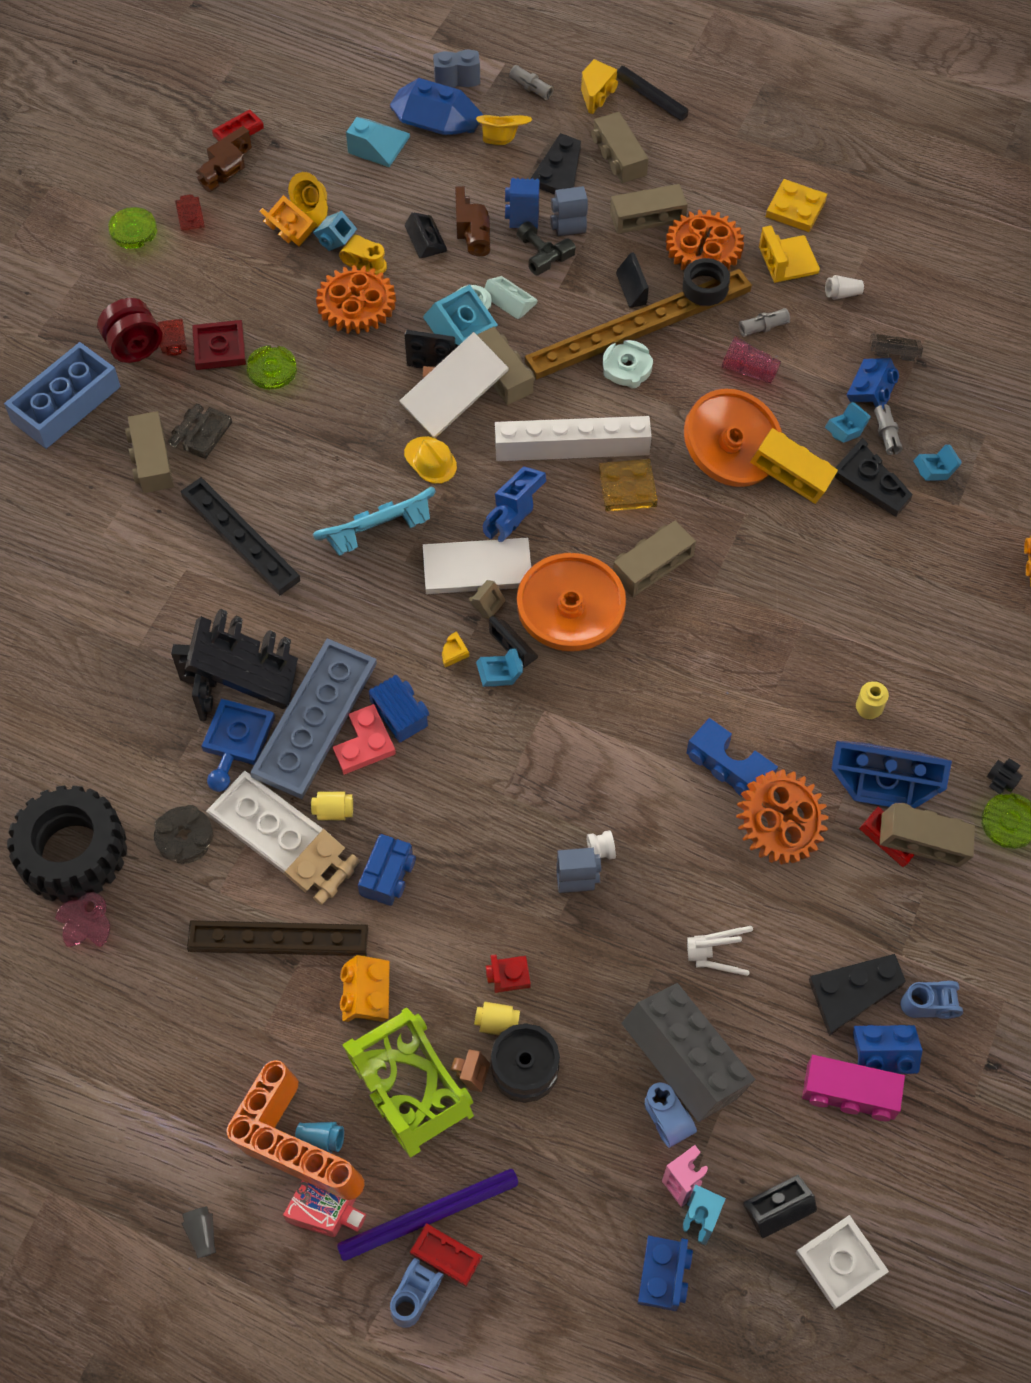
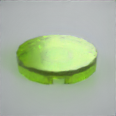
M130 207L118 211L111 217L108 223L110 237L116 241L117 245L124 248H140L148 240L151 242L157 233V224L152 213L139 207Z
M271 345L263 346L256 349L247 360L249 379L253 384L263 389L271 390L284 387L294 379L297 372L294 355L283 346L277 345V348L271 347Z
M1015 793L1010 795L999 794L988 801L982 812L981 824L985 834L994 843L1004 848L1017 849L1027 846L1031 843V801Z

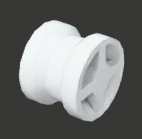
M610 830L604 831L602 835L597 836L593 833L587 834L588 848L594 847V854H600V858L606 857L609 860L616 858L614 840Z

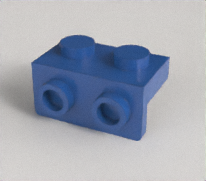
M864 359L847 393L849 401L873 402L875 408L882 405L884 409V404L889 401L890 394L899 379L898 370L895 368L892 359Z
M915 1025L854 1026L853 1038L858 1053L857 1065L897 1074L919 1073L922 1047Z

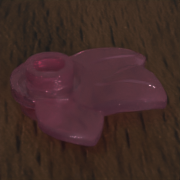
M93 892L86 893L79 900L68 901L59 908L55 919L65 923L63 940L67 947H73L84 941L87 937L99 947L105 944L110 932V922L105 916L107 906L105 899L101 895ZM93 902L95 905L94 910L87 912L86 907L88 903Z

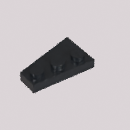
M562 133L559 134L530 178L540 180V190L555 195V190L574 188L581 140Z
M862 438L835 467L838 471L834 478L897 517L911 501L913 494L894 473L889 472L883 466V460L869 450L867 447L868 443Z
M895 954L812 975L809 978V983L829 1036L847 1022L858 1017L863 1011L902 987L906 982Z

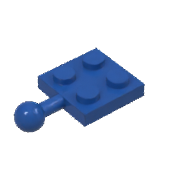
M225 699L220 700L201 746L203 752L222 756L218 768L213 770L207 778V784L211 790L222 792L228 788L230 784L228 772L233 760L255 765L274 722V712Z

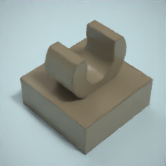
M486 580L482 586L477 588V593L470 597L469 601L474 608L479 610L483 618L489 619L491 616H494L506 599L495 581Z

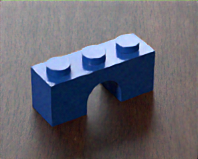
M709 718L688 742L686 754L689 755L695 764L703 765L709 769L716 779L731 785L741 797L742 792L749 790L747 784L752 781L756 782V777L762 774L765 776L767 772L772 770L776 774L778 766L756 750L745 760L731 759L725 751L729 747L732 733Z

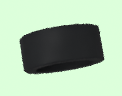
M709 258L694 260L684 271L682 290L685 297L692 303L700 306H711L720 303L728 294L730 273L727 267L720 261ZM699 276H710L718 280L720 285L710 289L702 288L694 284L692 280Z

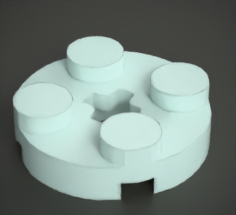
M626 340L623 344L617 346L614 343L606 349L603 355V374L605 378L610 379L616 384L637 388L652 372L653 359L649 355L648 348L639 342ZM628 360L632 361V365L626 366L622 363H626Z

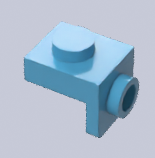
M852 402L849 403L842 415L829 419L825 428L832 433L836 440L845 443L860 437L871 416L856 403Z
M944 445L937 454H919L913 461L925 481L948 480L962 463L951 445Z
M510 649L505 656L480 657L476 662L483 687L513 685L523 672V663L516 649Z

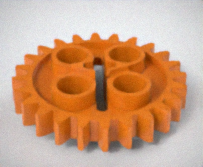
M698 210L697 215H694L689 211L688 218L680 215V221L674 220L673 226H669L666 236V251H669V258H674L675 265L681 263V270L686 269L694 260L709 258L720 261L729 271L730 266H736L737 259H741L744 248V235L740 234V227L735 228V221L728 223L729 216L720 218V212L711 215L710 210L706 214ZM712 229V230L710 231L709 238H707V234H708L709 230ZM703 247V251H702L701 255L699 256V254H700V248Z
M353 265L352 271H348L346 267H343V273L335 270V277L327 275V282H321V289H317L316 303L318 313L322 315V320H328L329 327L336 324L337 331H340L343 327L346 328L347 334L352 329H355L356 333L359 334L360 329L363 328L368 333L370 326L378 329V322L386 324V317H392V310H395L396 294L394 292V285H390L389 278L384 279L383 272L376 275L375 268L367 272L366 266H363L361 270H357V267Z
M783 769L776 772V774L772 770L767 772L765 776L762 774L756 777V782L752 781L747 784L749 790L741 793L746 801L737 803V806L744 810V812L736 815V818L744 820V824L740 825L738 829L747 831L743 841L749 839L753 841L750 850L760 848L759 857L762 858L769 854L770 863L776 862L778 859L781 865L789 863V860L791 863H796L800 861V858L810 857L809 852L818 850L815 843L818 844L824 841V838L819 833L827 831L828 828L822 825L821 821L829 818L821 814L820 810L827 806L826 804H818L817 800L820 799L822 794L814 795L812 793L815 787L814 784L805 786V776L796 780V772L794 771L786 776ZM774 791L779 795L780 803L774 799ZM798 807H800L803 811V818H801L797 812ZM761 816H764L767 819V827H765L762 824ZM786 831L791 835V843L785 837Z

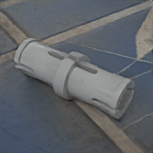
M514 65L510 71L509 78L523 85L524 89L528 92L533 91L545 100L552 96L554 87L540 80L535 73L530 74L518 65Z
M786 308L772 313H760L755 318L740 321V333L745 337L756 332H768L771 328L790 323V314Z
M884 404L885 411H883L882 405L874 410L879 424L878 433L880 437H883L886 453L893 455V448L896 455L903 449L898 436L899 427L893 420L890 406Z

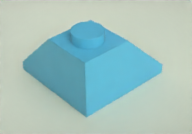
M356 117L346 132L348 153L390 167L410 138V133L369 119Z
M471 285L435 302L423 316L434 334L453 336L457 345H460L473 332L477 335L487 329L498 326Z

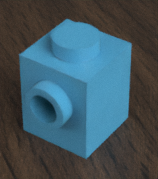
M339 211L326 217L313 233L319 239L320 244L327 248L328 251L345 245L357 228L343 211Z

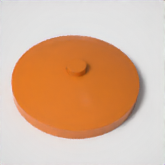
M718 389L702 396L691 408L685 420L684 438L691 458L706 475L725 485L746 487L755 485L769 476V474L750 463V461L772 428L781 433L782 430L772 411L758 398L736 389Z
M562 553L544 558L526 572L517 592V611L526 631L540 643L562 651H582L604 643L617 631L625 613L626 595L618 575L604 562L585 554Z

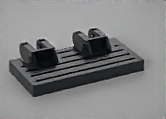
M219 609L216 613L211 632L209 631L212 621L202 616L199 617L195 622L185 669L278 708H287L290 702L298 661L297 657L289 654L291 639L284 636L280 640L275 654L273 650L276 633L269 630L263 637L261 650L258 653L260 641L241 633L243 618L236 615L231 620L228 633H226L224 629L227 611Z

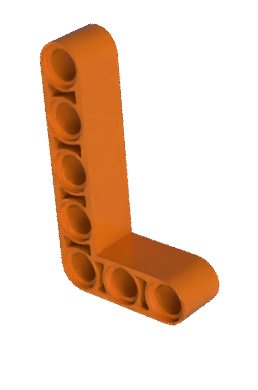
M270 1061L262 1068L227 1127L228 1138L245 1154L344 1200L357 1198L363 1192L365 1186L364 1179L348 1161L275 1128L298 1089V1079L281 1061Z

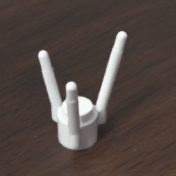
M747 926L708 935L687 937L688 961H696V968L708 967L748 976L750 973L748 970L707 961V958L713 957L712 946L741 942L742 937L731 936L751 932L753 927Z

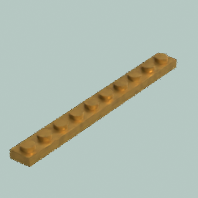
M737 269L730 272L728 294L718 304L700 306L692 303L685 297L684 292H681L525 356V364L532 370L535 379H540L603 353L614 343L617 346L623 344L626 340H635L751 292L752 284L742 271ZM712 279L698 286L710 289L719 286L720 282Z

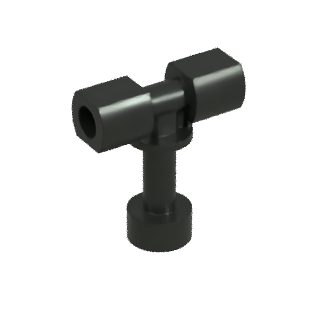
M529 221L524 222L517 230L516 234L519 239L524 243L531 242L538 249L537 254L529 258L528 266L536 276L551 269V263L555 260L563 262L575 255L576 246L569 238L555 245L551 242L544 243L536 235L537 228Z

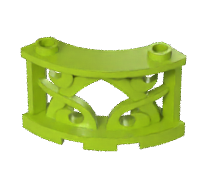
M406 1007L401 1010L402 1013L357 1040L350 1039L342 1044L359 1079L362 1078L369 1091L373 1092L369 1096L380 1115L389 1122L393 1135L411 1158L421 1151L420 1145L463 1118L471 1119L474 1117V1114L470 1107L473 1104V1100L465 1087L460 1089L454 1082L424 1033L427 1030L424 1020L418 1013L414 1015ZM406 1025L413 1038L411 1043H404L400 1034L397 1039L398 1050L392 1049L388 1036ZM383 1039L385 1049L364 1052L365 1049ZM419 1046L426 1059L415 1054ZM384 1062H389L391 1069L390 1077L387 1079H381L377 1074L380 1069L386 1070ZM396 1063L407 1064L427 1073L426 1090L422 1102L408 1095H397L389 1098L387 1093L394 1086L397 1077ZM438 1078L445 1088L436 1090ZM449 1098L455 1104L446 1109V1106L441 1104V1100ZM407 1103L415 1107L417 1111L415 1113L410 1107V1111L407 1114H402L399 1111V1107ZM433 1106L437 1110L445 1111L435 1115L430 1111V1108ZM425 1117H427V1118L429 1119L427 1122H425L424 1124L420 1125V1124L423 1122V1120L425 1119Z

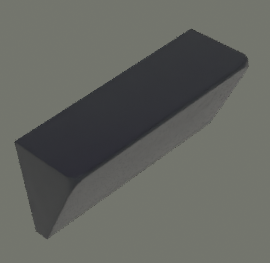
M412 212L405 223V228L419 258H426L446 252L447 247L432 215Z
M632 252L616 271L617 278L630 308L646 305L649 291L636 254Z
M495 616L489 618V633L507 652L510 649L517 650L518 656L522 660L523 668L538 658V655L507 622Z
M799 1175L743 1202L748 1215L762 1238L817 1211L815 1196Z

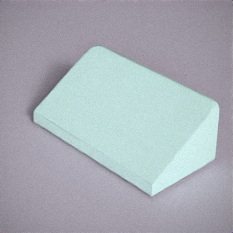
M503 276L488 279L485 289L490 293L492 303L516 319L523 317L538 302L536 298Z

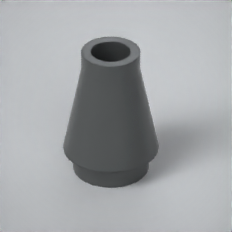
M201 1207L182 1214L184 1222L181 1224L196 1252L197 1259L216 1253L213 1213L209 1214L208 1207Z

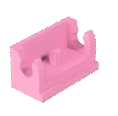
M696 1145L668 1164L662 1179L664 1185L681 1207L687 1203L695 1184L701 1187L702 1180L700 1179L705 1176L708 1170L707 1166L702 1167L698 1172L693 1170L695 1168L693 1161L700 1154Z

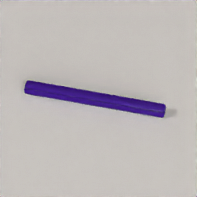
M508 1169L339 1242L337 1248L343 1261L349 1260L424 1227L426 1223H434L510 1190L518 1185L516 1173L513 1169Z

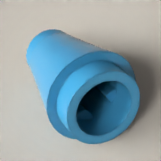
M300 1122L297 1125L295 1137L329 1153L333 1151L339 1152L344 1141V1127L338 1126L337 1122Z

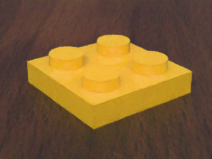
M783 179L766 211L765 217L810 232L826 202L827 193Z

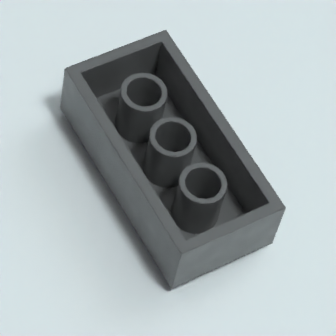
M678 983L638 1002L621 1023L698 1122L736 1101L756 1080Z

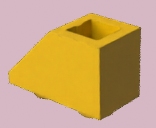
M595 59L582 72L581 91L590 114H593L598 107H602L610 93H614L618 86V80H616L617 69Z

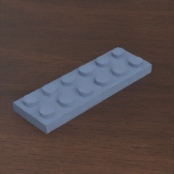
M327 638L251 770V778L303 799L344 725L348 714L351 712L377 664V659Z

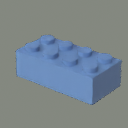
M79 342L7 400L4 405L11 422L47 449L121 386L115 367Z

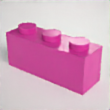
M812 1054L807 1064L802 1099L809 1100L811 1105L817 1107H828V1105L840 1107V1110L844 1113L859 1114V1112L871 1114V1117L875 1120L887 1122L890 1119L895 1120L900 1113L905 1075Z

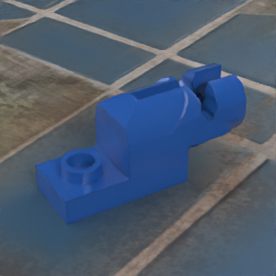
M523 466L495 493L496 507L487 515L486 520L483 522V532L486 537L492 539L499 529L498 542H503L512 531L517 529L521 521L533 511L532 495L546 482L545 472Z

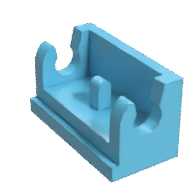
M695 1184L687 1203L690 1207L683 1222L684 1232H687L690 1228L691 1221L695 1220L697 1224L701 1223L702 1229L699 1231L698 1242L706 1245L726 1198Z

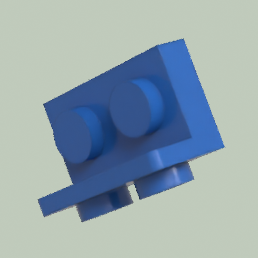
M648 1236L637 1304L677 1311L679 1302H686L688 1283L682 1282L684 1269L690 1270L693 1250L687 1249L688 1239L682 1238L679 1242Z

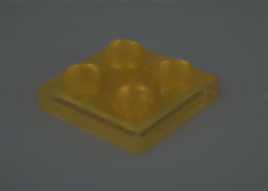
M650 459L599 463L605 511L657 507L658 499Z

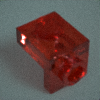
M189 194L181 196L180 200H175L181 231L205 227L199 196L194 197V195Z
M183 319L157 322L163 333L162 342L160 343L162 353H167L168 356H176L182 354V351L188 350Z

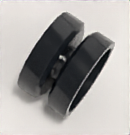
M527 1023L513 1025L501 1032L493 1044L491 1071L493 1082L503 1095L513 1101L527 1103L538 1101L549 1094L556 1084L560 1062L558 1045L551 1034L540 1026Z

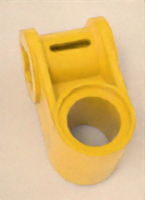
M353 235L339 253L342 262L349 267L355 265L357 269L361 270L363 266H366L367 272L375 268L376 275L381 272L384 273L387 269V262L383 259L385 254L384 247L360 235Z

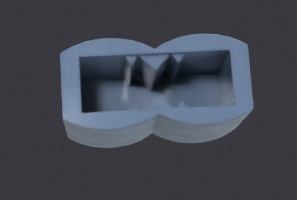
M468 49L457 53L443 51L433 55L435 83L452 88L456 86L473 87L480 84L478 51Z
M584 186L555 190V198H551V208L554 215H550L552 230L556 229L557 236L586 233L588 200Z
M594 847L557 850L556 873L558 892L568 893L594 890L595 883H600L599 872H601L600 854H594Z

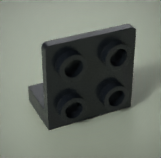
M406 330L404 334L407 366L423 368V366L436 367L459 346L455 344V337L412 330Z
M173 644L171 655L180 681L194 684L192 698L200 721H206L207 713L212 712L213 709L211 691L212 687L216 688L217 682L186 670L185 666L190 645Z

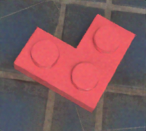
M374 704L348 714L357 737L332 747L343 775L396 754L395 747Z

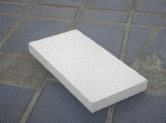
M473 332L399 401L435 439L509 371V368Z
M528 538L505 539L503 542L484 540L423 544L426 594L477 591V588L482 586L486 580L495 581L499 589L519 588L522 578L531 568Z
M246 771L206 811L210 818L283 873L323 830V828L260 781L251 778V775Z

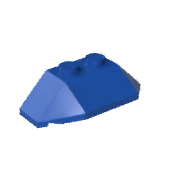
M421 78L399 89L390 104L391 110L394 111L402 123L442 135L460 134L463 132L474 133L480 123L476 120V117L483 115L462 90Z
M836 741L831 769L854 801L887 807L894 803H906L912 808H917L947 789L952 761L898 748L863 742Z

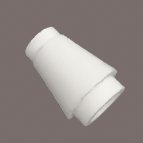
M838 275L828 278L825 285L826 296L832 297L833 300L861 295L864 290L862 280Z

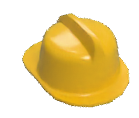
M481 115L476 117V120L482 123L483 142L505 145L514 139L518 126L531 122L532 118L522 115L500 117Z
M308 172L297 173L291 178L288 185L290 201L317 224L316 228H318L327 217L326 188L314 175Z
M424 436L411 440L404 449V457L425 481L432 484H442L454 477L457 470V462L445 443L436 438Z

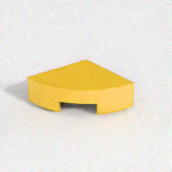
M457 631L447 638L442 650V661L445 668L469 657V651Z

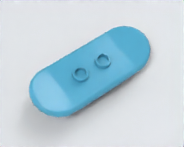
M429 487L417 496L395 505L392 501L378 507L379 511L369 514L368 511L357 514L353 516L354 521L317 530L313 533V537L318 541L327 539L340 556L344 552L353 551L358 547L355 534L397 517L403 516L410 528L416 526V524H422L430 519L428 499L434 496L435 488Z

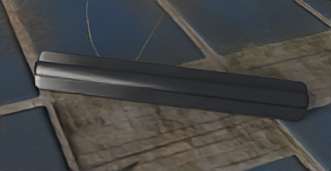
M621 66L617 69V78L677 119L683 121L687 118L689 111L687 107L627 67Z

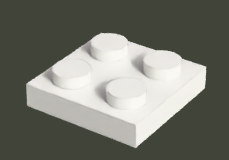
M850 1215L796 1251V1254L834 1310L889 1272Z

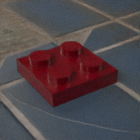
M242 320L192 325L196 370L246 365Z

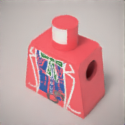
M303 1180L283 1214L286 1222L330 1237H336L342 1224L358 1232L366 1218L365 1213L352 1207L356 1198L344 1200Z

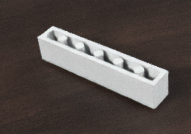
M649 416L495 422L496 461L649 455L652 437Z

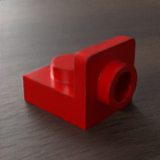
M496 954L490 955L491 965L485 966L488 984H494L495 993L531 988L526 956L497 960Z

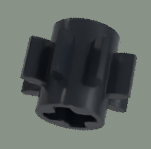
M1010 758L1005 763L998 759L987 775V778L992 780L989 788L1000 795L1004 790L1012 793L1023 777L1022 774L1017 772L1021 765Z

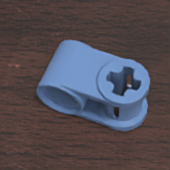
M956 981L916 982L908 988L900 1001L902 1011L912 1018L937 1017L949 1019L963 1015V1008L959 1006L957 995L959 983ZM912 995L918 996L922 1000L923 1005L915 1003Z
M661 1082L653 1084L647 1092L645 1108L656 1125L661 1139L670 1148L695 1134L697 1129L691 1116L682 1106L671 1086ZM656 1095L659 1098H666L664 1105L661 1102L654 1103Z
M414 1258L390 1302L391 1317L394 1323L403 1328L415 1325L426 1305L436 1293L444 1274L440 1272L435 1274L420 1265V1260ZM402 1302H409L415 1308L412 1314L408 1316L399 1315L396 1309Z

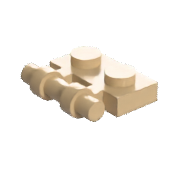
M323 829L283 874L305 893L312 885L316 886L319 891L313 898L318 904L323 905L328 898H333L338 892V886L355 873L354 868L360 863V860L351 854L346 861H342L338 856L345 847ZM331 865L336 872L327 881L321 875Z

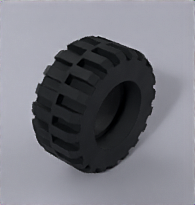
M65 785L57 786L56 791L49 792L47 789L40 792L41 796L36 800L32 797L25 803L27 805L25 810L19 809L14 816L17 823L10 824L8 833L11 838L7 840L10 860L25 885H28L30 890L36 895L42 894L47 900L55 901L59 897L61 903H70L74 897H77L79 901L88 899L87 894L93 891L95 894L103 891L102 885L106 882L111 884L116 878L114 872L115 870L120 871L124 865L122 857L127 855L126 834L111 803L105 797H100L98 792L92 789H87L85 792L83 786L73 785L72 789H67ZM69 826H84L94 831L90 845L80 856L65 862H52L43 858V850L47 841L57 831Z

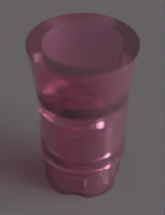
M735 336L725 355L721 368L771 384L778 372L781 361L772 358L770 354L753 347L738 336Z

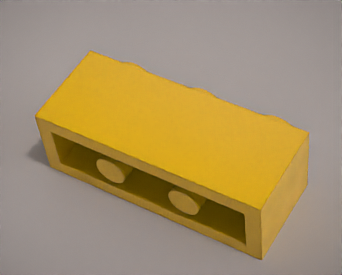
M773 428L750 461V463L814 504L825 493L838 471L829 462L820 459L809 452L807 448L798 445L785 434Z

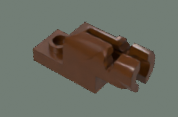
M242 126L207 148L209 161L196 170V173L199 175L197 179L207 192H212L219 187L218 182L226 183L229 178L245 168L243 154L252 148L248 129Z
M455 186L457 239L466 240L467 249L471 255L477 257L486 256L490 253V217L485 205L470 204V196H465V186Z

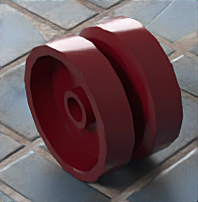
M120 299L105 308L98 318L97 329L113 357L120 362L133 363L141 361L156 351L162 342L163 333L158 323L153 318L146 303L140 299Z

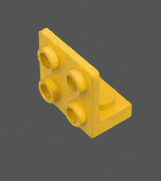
M772 225L762 227L759 249L774 283L819 274V265L804 235L780 240L779 235L775 234Z

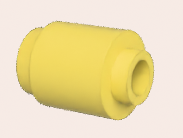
M868 682L862 686L856 702V709L861 717L874 719L882 714L889 697L887 688L879 682Z
M317 792V797H312L311 801L312 815H317V820H346V817H353V794H346V792Z
M484 1002L483 1007H477L474 1025L480 1026L479 1032L500 1035L501 1032L509 1027L518 1025L520 1010H514L513 1006Z

